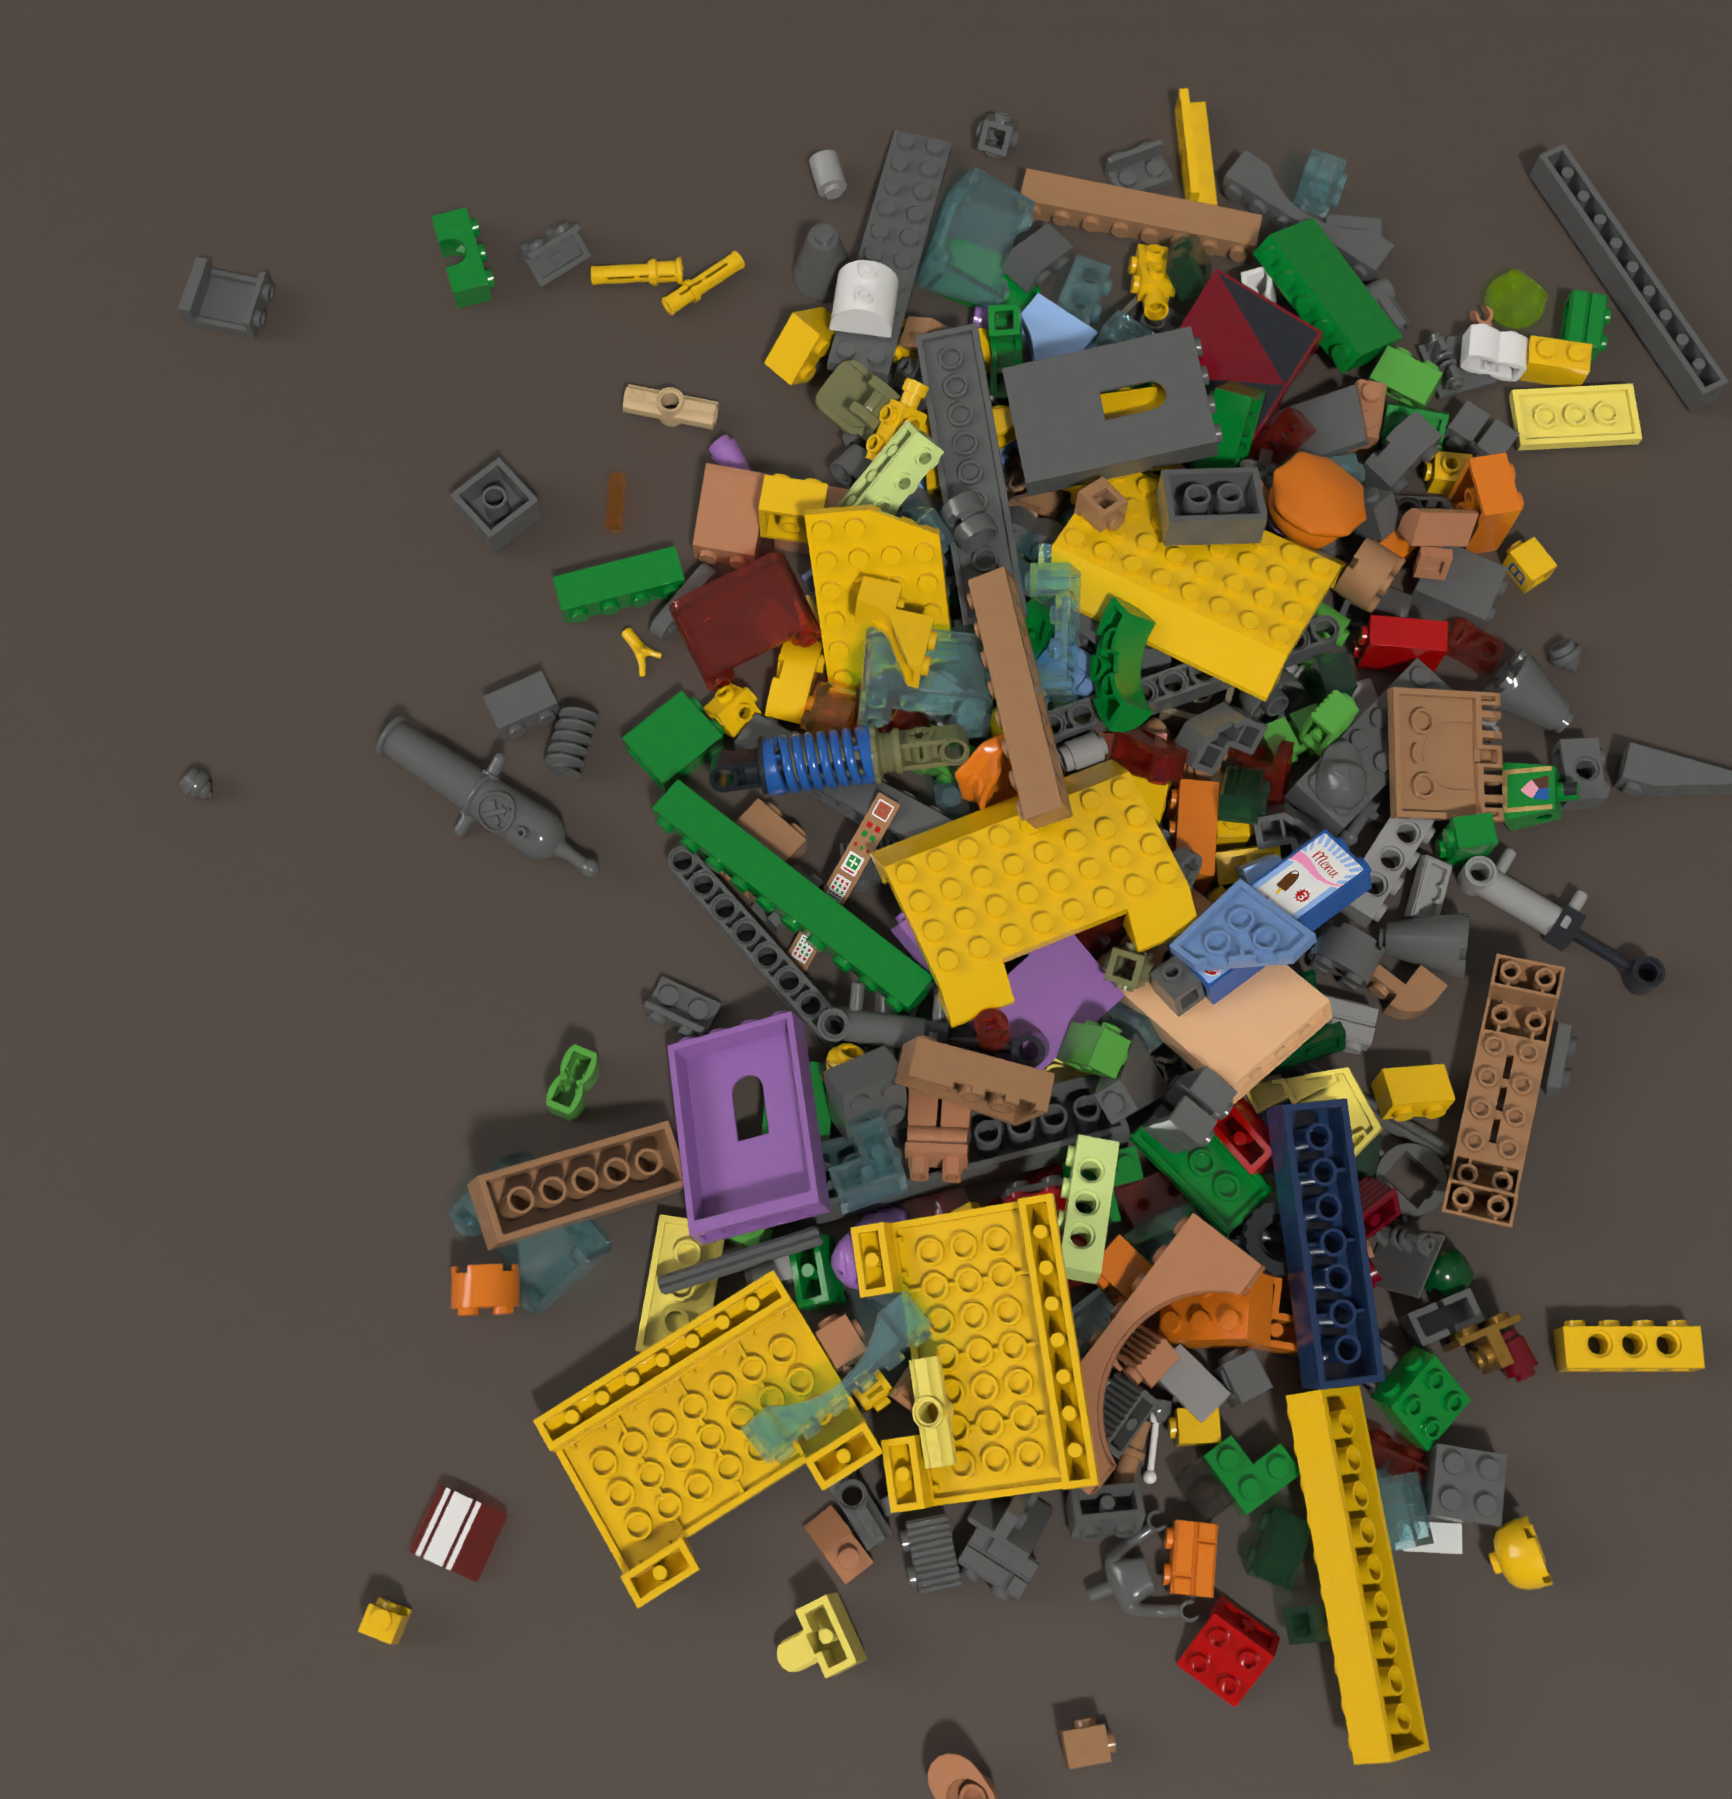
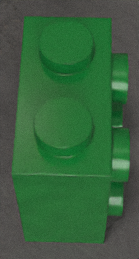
M1413 1346L1402 1357L1398 1365L1385 1378V1381H1381L1379 1387L1370 1396L1372 1401L1406 1441L1427 1452L1471 1401L1470 1397L1435 1355L1416 1346Z

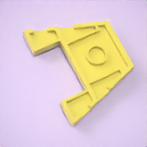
M1349 1067L1258 1083L1247 1093L1258 1115L1266 1112V1108L1277 1106L1290 1099L1292 1104L1347 1098L1355 1157L1383 1129Z

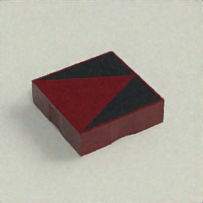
M1216 268L1180 328L1191 326L1193 337H1200L1203 356L1198 358L1200 366L1206 365L1208 371L1209 385H1205L1207 395L1211 391H1215L1216 387L1229 381L1266 391L1252 441L1257 444L1279 410L1288 388L1301 375L1324 339V334L1319 329Z

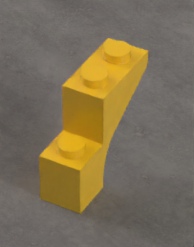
M863 576L856 601L854 622L872 626L887 637L905 683L910 687L919 688L921 676L928 677L932 657L927 656L928 650H935L938 632L933 631L934 617L904 611L906 598H901L902 584Z

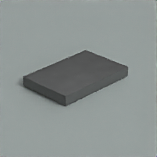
M1356 384L1278 410L1269 424L1277 468L1280 467L1281 462H1287L1300 451L1328 458L1369 444L1360 392Z

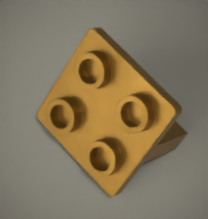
M1505 1311L1479 1323L1482 1328L1481 1330L1475 1324L1448 1336L1451 1343L1442 1346L1446 1353L1469 1343L1471 1346L1469 1353L1475 1367L1481 1369L1484 1375L1515 1363L1499 1330L1523 1320L1520 1313L1510 1317L1508 1311Z

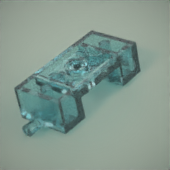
M1043 543L1038 544V563H1030V572L1025 574V590L1030 592V597L1040 604L1051 605L1050 621L1051 624H1055V638H1050L1049 654L1051 658H1054V662H1036L1048 709V702L1078 701L1081 571L1070 562L1051 563L1052 544Z

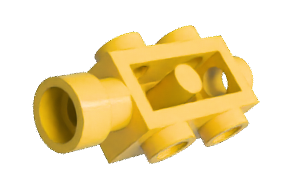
M1138 244L1136 254L1130 257L1128 273L1133 275L1130 291L1137 294L1138 301L1143 302L1144 314L1148 319L1153 321L1161 320L1167 316L1169 312V297H1174L1176 291V279L1172 278L1174 261L1169 260L1168 247L1157 244Z
M906 377L902 386L904 392L900 401L891 399L889 404L882 407L879 413L881 423L876 434L871 435L867 440L866 449L868 452L865 458L873 461L907 419L923 430L928 415L920 412L917 408L921 399H925L929 390L928 386Z

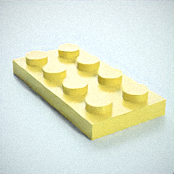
M1633 383L1512 390L1509 394L1514 430L1520 433L1516 439L1517 451L1639 444L1642 440Z
M660 1214L635 1348L636 1352L641 1353L714 1307L719 1278L667 1295L660 1292L657 1278L661 1275L723 1256L725 1239L702 1245L689 1236L687 1218Z

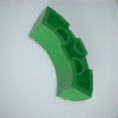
M1115 596L1111 598L1096 631V635H1099L1100 638L1096 655H1091L1090 681L1095 682L1097 698L1093 699L1103 724L1109 731L1126 732L1143 724L1153 713L1142 689L1141 662L1145 645L1156 622L1139 608Z

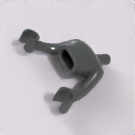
M1153 1510L1147 1516V1522L1142 1525L1140 1532L1131 1537H1126L1105 1558L1107 1581L1087 1588L1090 1599L1094 1602L1112 1595L1118 1607L1125 1615L1148 1618L1181 1617L1186 1622H1194L1198 1620L1200 1615L1188 1618L1183 1611L1187 1604L1195 1602L1193 1600H1187L1182 1604L1141 1603L1149 1595L1157 1592L1144 1556L1138 1558L1125 1557L1155 1531H1163L1168 1526L1163 1525L1160 1528H1156L1152 1525L1151 1519L1153 1515L1163 1512Z

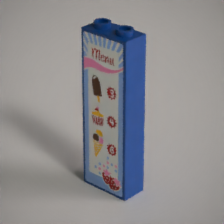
M1324 829L1249 885L1313 932L1372 888L1371 868L1362 857L1356 858L1350 852L1348 845L1341 837H1334L1329 831ZM1170 942L1169 944H1167L1170 953V957L1172 958L1174 954H1172L1170 951L1169 945L1172 943ZM1266 966L1194 971L1192 968L1190 969L1201 980L1205 997L1214 1005Z

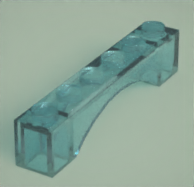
M903 1291L877 1313L874 1332L865 1353L856 1367L839 1384L824 1394L805 1402L786 1406H767L742 1427L741 1430L767 1463H773L777 1460L781 1464L796 1451L793 1446L802 1437H805L808 1441L823 1429V1425L820 1423L830 1414L835 1418L851 1405L848 1398L858 1390L861 1394H864L878 1382L875 1376L885 1367L888 1371H891L905 1359L902 1353L912 1344L918 1348L932 1336L929 1330L935 1326L912 1296L907 1291Z

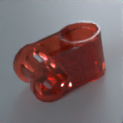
M1456 617L1452 622V629L1447 636V652L1445 655L1458 660L1477 673L1487 674L1492 672L1503 654L1502 642L1497 637L1478 628L1471 621ZM1485 651L1492 656V658H1486L1482 656L1480 652Z

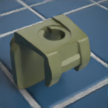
M847 360L837 366L816 395L815 403L818 410L845 433L851 436L858 435L867 442L868 438L876 433L881 423L879 413L882 407L889 404L891 399L900 401V395L858 361Z

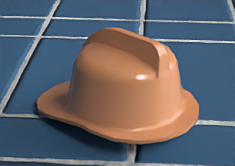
M946 1753L938 1756L931 1763L928 1771V1786L935 1799H998L995 1784L990 1778L982 1774L970 1759L960 1754Z

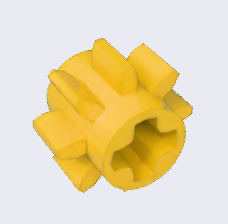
M866 1369L854 1378L857 1386L851 1390V1393L865 1412L873 1407L879 1413L891 1404L887 1396L893 1388L879 1370L871 1375Z

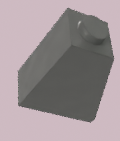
M1137 1033L1128 1038L1131 1041L1128 1049V1058L1124 1065L1120 1067L1116 1079L1100 1076L1094 1094L1111 1125L1162 1098L1169 1090L1168 1085Z

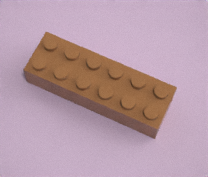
M669 1120L476 1176L467 1184L488 1251L666 1197L684 1189L680 1153Z

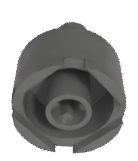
M1329 919L1325 922L1317 937V941L1308 953V958L1311 960L1309 968L1324 976L1329 972L1340 978L1338 980L1339 985L1353 992L1358 987H1367L1386 949L1383 946L1379 950L1375 948L1377 940L1360 929L1344 922L1341 928L1332 926L1335 920Z

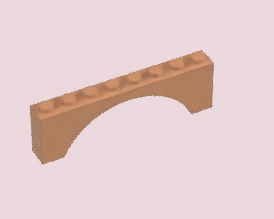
M1192 1213L1190 1217L1184 1216L1173 1230V1233L1176 1234L1174 1239L1168 1246L1163 1244L1152 1258V1261L1155 1263L1147 1274L1142 1272L1131 1286V1289L1134 1291L1126 1303L1121 1300L1114 1307L1109 1316L1113 1319L1105 1330L1100 1328L1093 1335L1088 1343L1091 1349L1084 1358L1080 1357L1100 1485L1080 1487L1088 1495H1095L1117 1467L1106 1437L1104 1399L1112 1366L1127 1339L1148 1317L1175 1301L1206 1293H1232L1245 1296L1266 1269L1264 1265L1195 1213Z

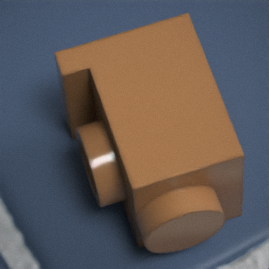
M1101 477L1078 491L1074 512L1078 516L1082 514L1100 533L1107 528L1115 531L1125 521L1128 501L1104 477Z

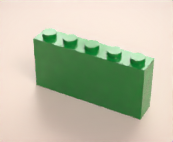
M1314 217L1270 234L1253 253L1300 318L1323 332L1324 339L1320 345L1342 374L1381 357L1387 346L1393 347L1403 338Z

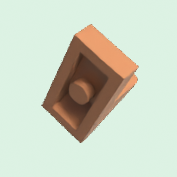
M832 1505L803 1526L845 1585L874 1563Z

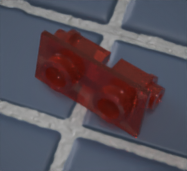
M1372 1428L1371 1431L1368 1430L1375 1468L1381 1470L1386 1459L1391 1460L1392 1462L1387 1470L1389 1474L1410 1484L1413 1481L1419 1483L1424 1472L1419 1467L1426 1470L1429 1468L1428 1459L1424 1455V1451L1411 1443L1399 1444L1391 1440L1392 1437L1380 1429Z

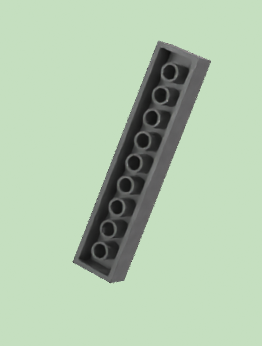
M1092 1074L1053 1084L1048 1112L1017 1126L972 1111L968 1146L969 1163L968 1169H964L960 1183H947L943 1181L942 1168L931 1167L929 1168V1180L923 1182L910 1179L909 1167L906 1166L905 1159L908 1120L887 1127L851 1144H848L844 1137L823 1141L821 1146L831 1212L798 1220L799 1228L1066 1162L1068 1146H1075L1078 1135L1120 1142L1119 1149L1128 1147L1129 1127L1126 1118L1111 1125L1094 1096L1100 1076ZM939 1112L938 1126L941 1124V1112Z

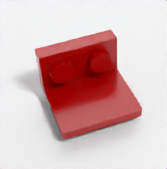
M1221 1595L1214 1603L1208 1621L1178 1659L1177 1666L1231 1706L1236 1707L1274 1659L1281 1637Z

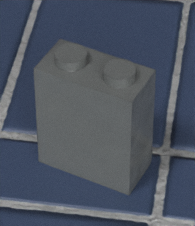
M1442 546V548L1452 549L1453 559L1445 581L1419 578L1411 594L1413 596L1411 604L1478 633L1483 623L1489 625L1495 615L1497 607L1492 604L1496 597L1501 599L1509 581L1505 580L1504 577L1508 568L1464 548Z

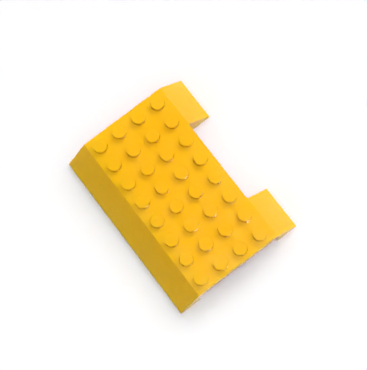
M1143 471L1107 479L1128 501L1124 523L1115 531L1107 528L1100 533L1082 514L1078 516L1074 513L1052 545L1034 586V591L1100 622L1113 596L1120 598L1139 608L1156 622L1146 645L1266 702L1280 679L1285 662L1329 589H1334L1348 563L1318 549L1297 543L1289 537L1281 538L1266 530L1263 532L1260 543L1164 546L1156 499L1160 476L1150 471Z
M1113 759L1064 777L1073 817L1035 829L1025 820H1021L1016 808V802L1020 801L1018 795L870 853L883 884L889 883L939 988L938 1000L951 1028L1015 1002L1004 963L1124 914L1126 915L1123 926L1137 953L1179 937L1197 920L1190 887L1130 771Z
M1054 1193L1020 1198L1018 1201L900 1222H880L851 1227L860 1298L902 1293L911 1358L914 1360L941 1356L947 1398L951 1401L954 1408L951 1424L958 1464L925 1469L920 1434L881 1440L891 1513L1041 1491L1100 1485ZM931 1403L928 1407V1415L931 1420L935 1421L939 1411L937 1406Z
M774 1270L533 1420L548 1449L557 1454L622 1570L623 1575L620 1577L637 1608H641L700 1570L689 1542V1537L804 1464H807L821 1490L824 1491L884 1453L829 1358Z

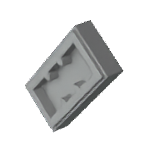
M1429 855L1420 856L1404 917L1416 919L1440 916L1452 865Z

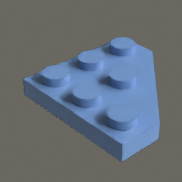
M1239 879L1175 939L1169 947L1172 954L1194 971L1294 964L1317 939L1314 932L1242 879Z

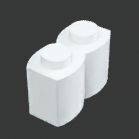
M1471 324L1462 336L1460 367L1471 373L1489 374L1503 381H1518L1527 368L1529 339L1515 331L1500 332L1487 324Z

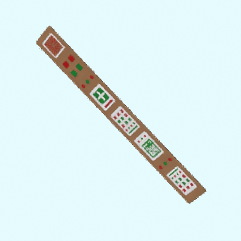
M880 792L877 794L823 889V892L841 906L845 904L871 858L870 853L875 851L900 807L899 803ZM799 931L786 955L802 972H806L817 951L806 942L808 937Z

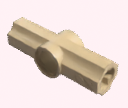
M628 384V387L625 389L622 408L623 412L659 419L664 425L670 427L686 424L713 430L718 418L719 402L682 395L674 387L656 390ZM668 405H676V406H677V407L674 408V409H666V408H665V407L668 406Z

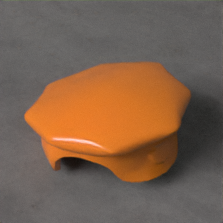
M1300 451L1274 471L1273 484L1268 495L1269 512L1277 527L1297 543L1320 549L1331 544L1339 537L1348 536L1361 523L1366 521L1363 485L1333 459Z
M1004 732L983 742L955 772V779L958 782L961 798L977 803L980 810L1018 796V791L1013 788L1009 778V771L1012 770L1011 761L1006 758L1002 748V741L1005 740Z

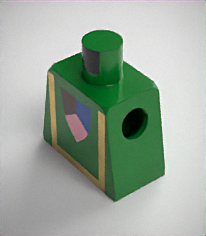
M1503 763L1502 796H1504V823L1509 831L1559 820L1562 817V802L1580 800L1579 782H1561V775L1555 766Z

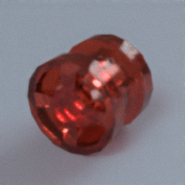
M990 1008L983 1010L976 1016L974 1027L976 1039L980 1047L987 1051H999L1009 1043L1008 1018L1002 1011ZM994 1025L993 1028L986 1029V1027Z

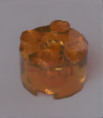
M820 681L813 693L815 701L811 711L806 710L804 712L800 728L805 729V733L811 732L814 741H817L816 733L818 731H824L826 733V740H829V731L832 729H836L839 738H841V730L849 728L851 730V737H853L854 728L861 726L864 718L859 716L861 705H867V696L830 681L827 683Z

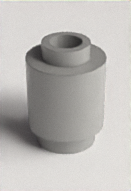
M1090 732L1064 742L1062 747L1057 748V752L1066 773L1070 771L1077 773L1105 762L1108 747L1102 735L1097 737L1095 732Z

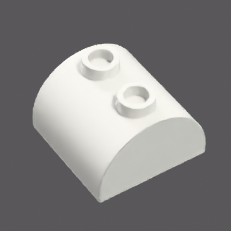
M857 260L844 265L837 277L830 330L891 338L899 286L896 274L889 267L870 260Z

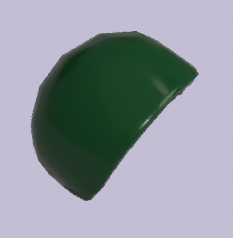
M1443 1246L1440 1248L1424 1288L1428 1292H1431L1432 1288H1436L1444 1296H1451L1463 1291L1472 1283L1474 1272L1468 1260L1458 1249Z

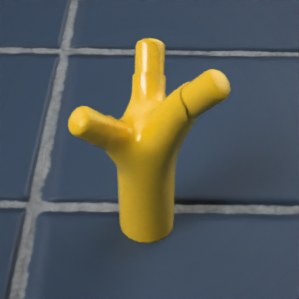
M629 627L622 632L621 636L631 647L637 658L639 676L645 677V658L651 656L660 659L662 653L646 646L633 629Z

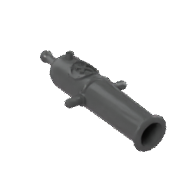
M404 715L397 716L384 728L377 741V755L381 757L388 756L461 809L459 811L461 816L454 827V834L456 836H464L471 823L477 821L526 857L541 861L556 856L567 860L579 868L585 877L594 878L599 874L600 866L596 860L587 859L565 841L566 831L564 823L555 813L500 780L501 776L499 774L507 761L504 753H497L488 768L481 769L411 726L408 718Z

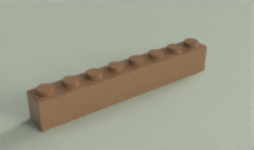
M1026 168L1017 213L1018 216H1023L1029 220H1043L1053 222L1059 226L1068 225L1083 228L1088 232L1098 231L1112 234L1118 238L1128 237L1142 240L1148 244L1158 243L1172 246L1178 250L1188 249L1208 256L1218 255L1231 258L1234 261L1252 262L1262 215L1029 168Z
M1003 566L969 579L970 593H967V600L972 611L976 613L977 621L974 622V629L984 647V651L980 653L984 667L989 670L991 680L987 682L988 689L998 706V710L994 712L995 719L999 728L1003 729L1005 740L1002 741L1004 754L1011 761L1012 770L1009 771V778L1013 788L1018 791L1020 800L1016 802V808L1022 821L1025 820L1032 827L1038 829L1073 817L1016 580Z

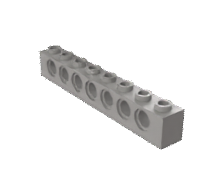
M1482 709L1488 711H1495L1493 709ZM1482 721V730L1499 731L1500 727L1495 725L1497 721ZM1390 816L1363 858L1371 868V884L1376 886L1378 894H1370L1367 891L1341 910L1340 913L1365 928L1372 919L1379 922L1388 908V905L1383 903L1388 894L1395 896L1405 881L1400 877L1401 873L1405 868L1411 870L1421 854L1416 851L1421 842L1427 845L1437 828L1432 826L1435 820L1391 819ZM1397 833L1407 834L1411 842L1405 843L1401 841ZM1381 858L1390 859L1394 863L1395 868L1385 867L1381 862Z

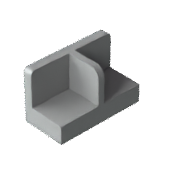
M1179 1344L1174 1350L1180 1356V1359L1167 1371L1159 1382L1174 1396L1172 1402L1175 1405L1180 1402L1202 1423L1227 1400L1231 1393Z

